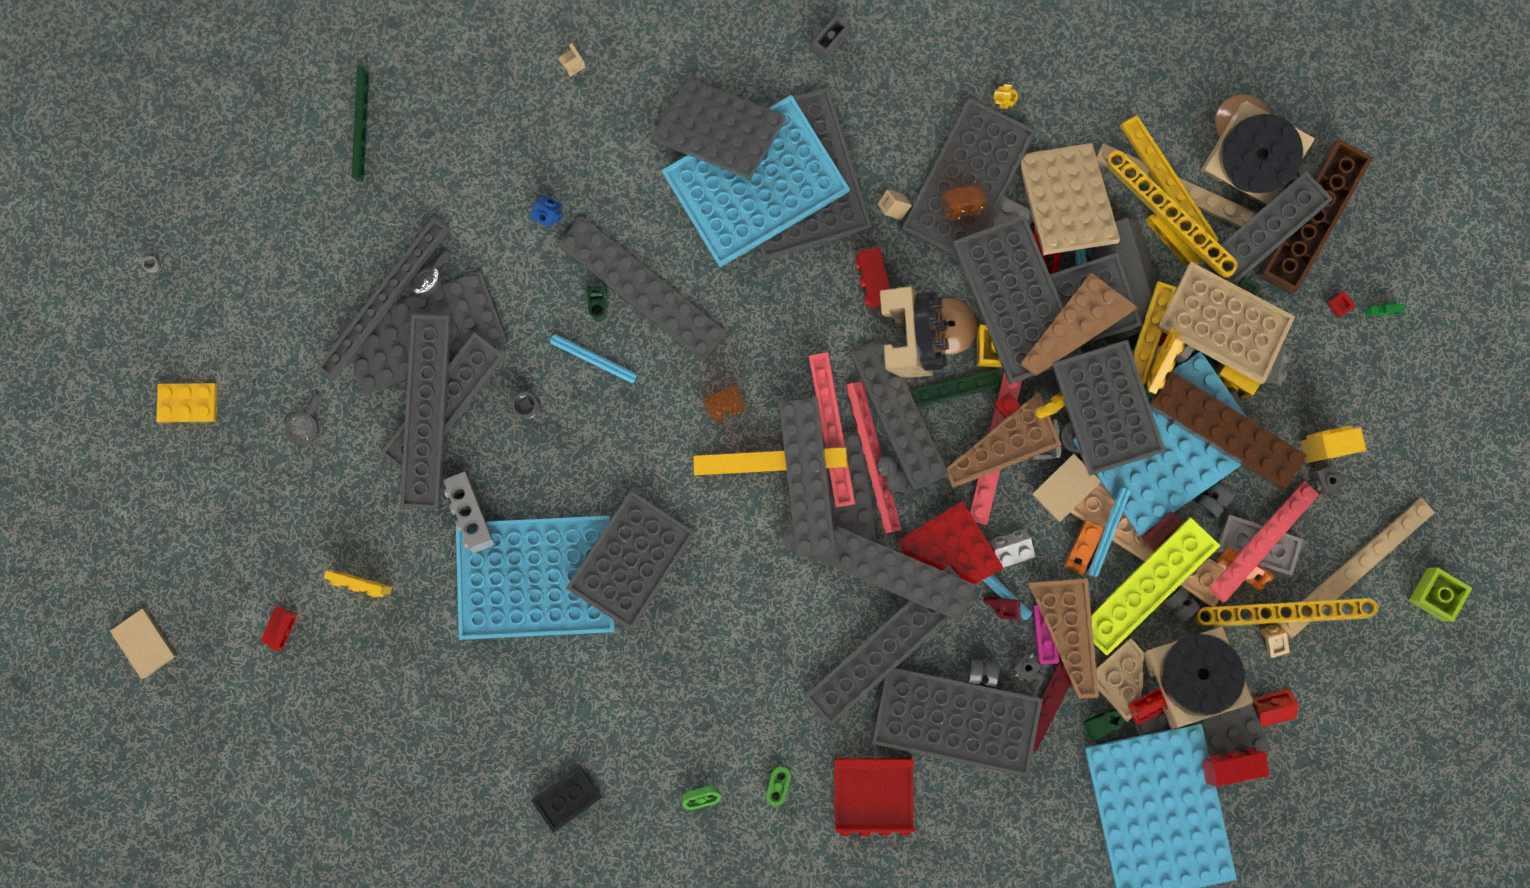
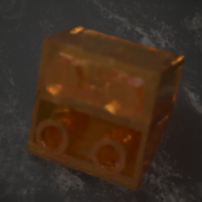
M980 184L942 191L940 196L945 218L950 217V219H958L964 214H969V216L980 214V211L983 210L988 201Z
M738 385L702 399L710 421H715V423L726 420V416L733 414V416L739 415L746 408V403Z

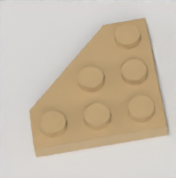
M1132 638L1127 639L1096 667L1099 692L1123 716L1126 722L1132 718L1128 704L1141 698V690L1143 689L1142 669L1144 652Z

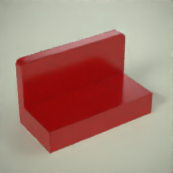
M276 606L261 642L270 645L269 648L272 650H283L298 614Z
M1290 689L1252 698L1254 702L1252 705L1259 715L1258 719L1262 727L1297 718L1298 702Z

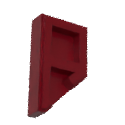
M987 596L983 599V602L988 604L999 618L1020 620V600Z

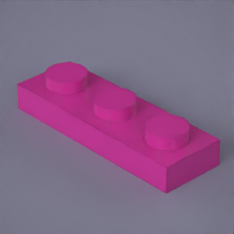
M1038 605L1033 606L1038 664L1059 663L1057 648Z

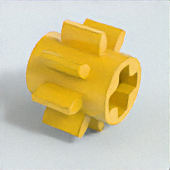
M1004 84L1003 87L999 86V89L994 93V101L996 104H1000L999 108L1008 109V106L1012 107L1016 103L1017 92L1015 89H1012V85Z

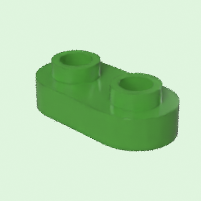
M784 766L776 767L771 774L766 799L772 806H780L786 799L791 773ZM778 773H784V779H779L777 777ZM778 792L780 796L775 799L772 797V794Z
M709 785L704 788L687 791L682 795V805L685 809L693 810L716 804L721 800L720 789Z

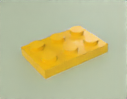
M1175 327L1171 328L1146 378L1148 391L1154 394L1157 393L1158 389L1163 388L1166 381L1164 377L1168 371L1171 372L1175 364L1174 358L1182 352L1184 347L1180 330Z
M158 384L156 422H216L217 384Z
M325 571L324 578L330 580L329 584L336 586L348 585L347 589L357 592L367 591L366 594L373 597H383L390 594L392 590L391 586L340 571Z

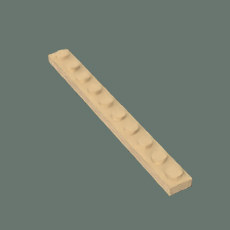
M1103 143L1096 157L1098 164L1108 168L1109 155L1113 151L1119 150ZM1124 153L1157 184L1143 161ZM1113 159L1111 161L1114 165H1119L1122 163L1119 159ZM1130 171L1125 173L1126 177L1133 178L1135 176V174ZM1179 178L1199 210L1239 228L1257 214L1252 210Z
M1422 498L1417 499L1301 602L1330 601L1339 598L1435 512ZM1322 606L1321 611L1323 612L1327 607ZM1302 607V608H1301V613H1302L1304 616L1308 617V616H1309V611H1308V609L1305 608V607ZM1310 622L1277 624L1287 632L1290 638H1293Z

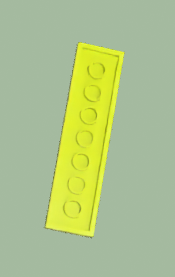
M1190 517L1091 614L1094 644L1108 655L1220 545Z

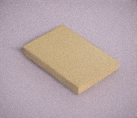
M1072 454L1032 495L1060 522L1101 481L1095 475L1089 476L1086 466L1075 454Z
M145 608L110 631L141 679L146 678L176 657V654Z

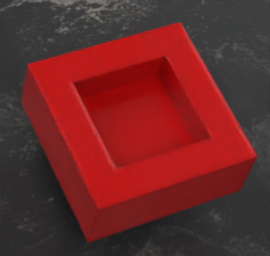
M1344 291L1326 303L1337 318L1342 317L1355 307V304Z
M1010 392L994 404L1005 419L1021 407Z

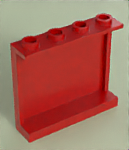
M912 757L834 758L835 832L839 833L840 836H850L851 833H859L860 836H870L871 833L889 836L890 832H898V835L908 836L910 832H915L913 809L914 759Z

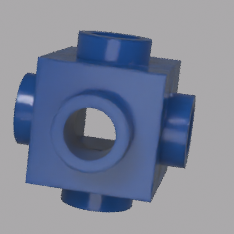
M542 195L534 202L530 218L544 226L551 227L555 222L558 223L561 220L563 204L553 198Z

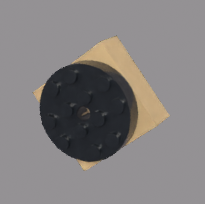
M1245 101L1240 104L1203 165L1201 172L1220 182L1228 183L1248 194L1247 197L1266 206L1283 191L1287 183L1296 175L1303 157L1315 138L1295 128L1284 118L1272 115ZM1263 149L1266 158L1259 159L1257 151Z
M912 287L881 290L882 315L895 319V323L898 326H906L908 347L896 348L893 345H884L886 370L899 377L913 378L932 376L933 370H940L947 366L946 350L949 349V340L945 338V331L948 330L947 320L943 319L941 309L943 308L942 298L938 297V294L934 291L918 293Z
M1223 627L1201 634L1190 635L1179 641L1148 650L1144 653V662L1150 677L1156 676L1167 706L1162 708L1171 730L1254 703L1245 683L1243 663L1237 652L1230 646ZM1198 671H1203L1207 674L1205 680L1199 678Z

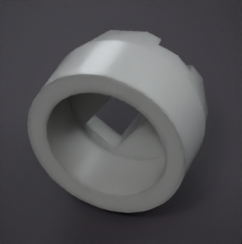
M149 256L142 261V267L147 272L155 273L159 270L160 264L155 257Z

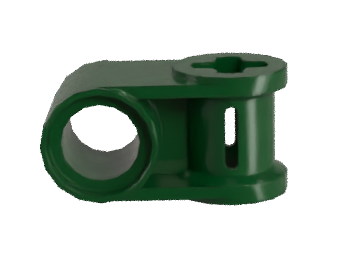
M606 284L595 287L587 285L586 293L589 314L594 321L601 322L607 317ZM596 308L603 309L599 315H594L593 311Z
M1107 710L1085 720L1083 724L1091 740L1095 741L1119 729L1123 725L1124 720L1123 716L1115 710ZM1111 715L1117 717L1114 719V724L1109 722L1111 720Z

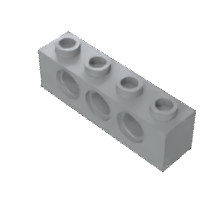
M464 471L443 480L445 484L443 491L446 498L450 497L452 504H449L452 514H456L458 521H455L459 532L463 531L465 538H462L465 548L470 549L474 554L495 545L466 472ZM465 493L462 499H457L459 494ZM471 510L470 515L463 516L465 511ZM478 527L475 533H470L471 528Z

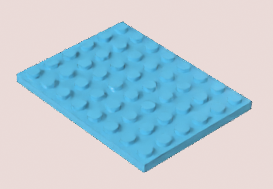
M792 95L769 108L786 115V121L751 180L689 155L661 170L719 268L850 192L848 185Z
M1202 352L1196 353L1171 371L1246 417ZM1147 387L1145 392L1149 401L1153 393L1148 391ZM1154 411L1152 413L1166 452L1096 474L1114 501L1121 486L1128 487L1131 490L1122 513L1139 536L1155 526L1170 511L1172 513L1241 466ZM1075 437L1074 439H1072V441L1080 451L1077 439Z
M611 516L489 521L486 523L495 545L474 554L470 549L465 548L462 538H465L463 531L459 532L456 526L459 640L615 632L614 619L566 589L611 521ZM478 527L471 528L470 533H475Z
M1201 723L1084 747L1115 888H1200L1237 880L1217 789L1215 786L1206 784L1202 760L1210 758Z

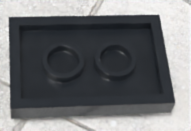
M579 765L534 797L531 802L554 833L600 800L602 796L581 765Z

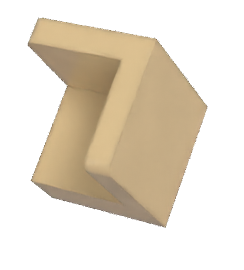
M572 43L569 44L570 51L559 57V61L570 77L586 67Z
M889 189L886 190L878 202V206L885 215L900 220L904 218L912 206L904 194Z

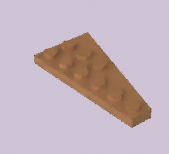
M1090 273L1020 365L1037 376L1052 366L1053 363H1056L1135 311L1138 307Z
M1040 392L946 468L948 472L947 477L952 488L1062 445L1050 416L1048 415L1042 419L1036 416V409L1045 405Z
M1088 579L1028 583L1078 698L1099 697Z

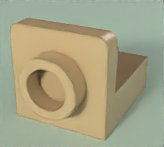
M1278 624L1260 629V634L1266 641L1267 654L1271 658L1290 653L1287 632Z

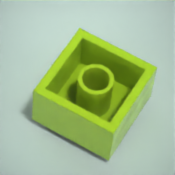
M1427 568L1411 595L1409 602L1441 621L1454 622L1472 588L1440 568Z

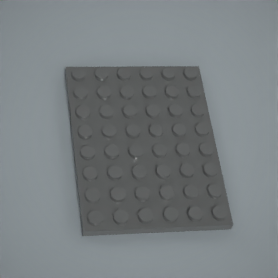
M828 87L793 98L845 180L850 192L761 243L759 248L763 261L872 229ZM778 102L765 105L764 107L770 108Z

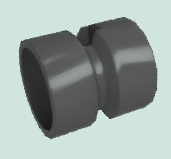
M521 392L514 397L512 408L521 418L531 420L539 415L541 404L531 393Z
M1215 483L1209 487L1207 495H1203L1196 505L1207 516L1217 519L1222 514L1223 507H1227L1234 497L1226 488Z
M1181 585L1162 602L1169 610H1173V615L1180 623L1192 617L1200 608L1193 598H1188L1189 594Z
M971 658L968 665L967 683L979 685L982 682L984 686L996 687L999 676V662L986 661L983 663L980 659Z

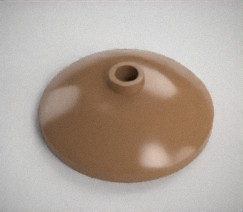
M1243 94L1230 97L1217 111L1215 118L1217 133L1220 137L1222 136L1240 104L1245 101L1270 113L1269 109L1260 99L1251 95Z
M954 298L942 299L943 308H941L943 319L947 320V324L948 321L954 322V326L950 327L948 325V330L945 331V338L949 340V349L946 350V354H957L967 349L974 341L978 328L977 318L973 310L963 301Z

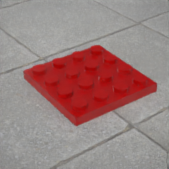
M963 501L896 541L904 555L942 571L950 566L961 579L975 585L1004 568Z

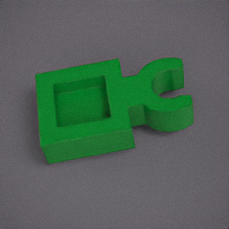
M1396 301L1386 302L1384 306L1366 308V316L1398 315L1405 312V304H1397Z

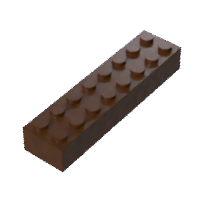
M1341 139L1330 145L1313 178L1333 200L1267 256L1257 277L1288 294L1299 290L1371 163L1372 156Z
M1168 372L1166 374L1163 388L1158 389L1157 393H1153L1149 399L1152 411L1277 488L1287 489L1307 454L1176 373Z

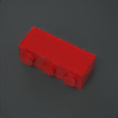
M879 247L858 252L857 259H854L856 270H860L861 277H859L860 287L864 288L866 295H863L865 306H869L870 311L881 308L880 291L890 289Z
M1256 747L1245 748V752L1229 751L1227 752L1228 755L1225 756L1221 754L1210 755V759L1202 760L1206 784L1215 787L1270 776L1266 752L1259 751Z

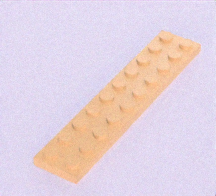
M1098 484L1070 513L1083 522L1088 519L1105 527L1115 501L1108 491ZM1122 513L1112 541L1143 562L1155 552L1142 539L1149 530L1140 536L1137 535ZM1209 558L1180 585L1210 607H1215L1219 599L1208 588L1225 568Z

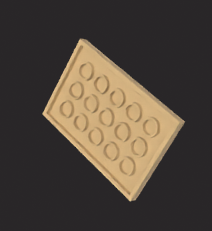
M1092 143L1024 154L1019 166L1043 255L1119 243V233Z
M1191 262L1188 264L1157 329L1166 334H1169L1172 327L1179 329L1183 343L1263 384L1269 375L1295 316Z

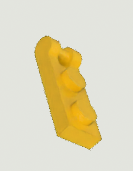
M1060 393L1050 399V403L1036 409L1035 413L1038 418L1042 419L1052 415L1065 406Z

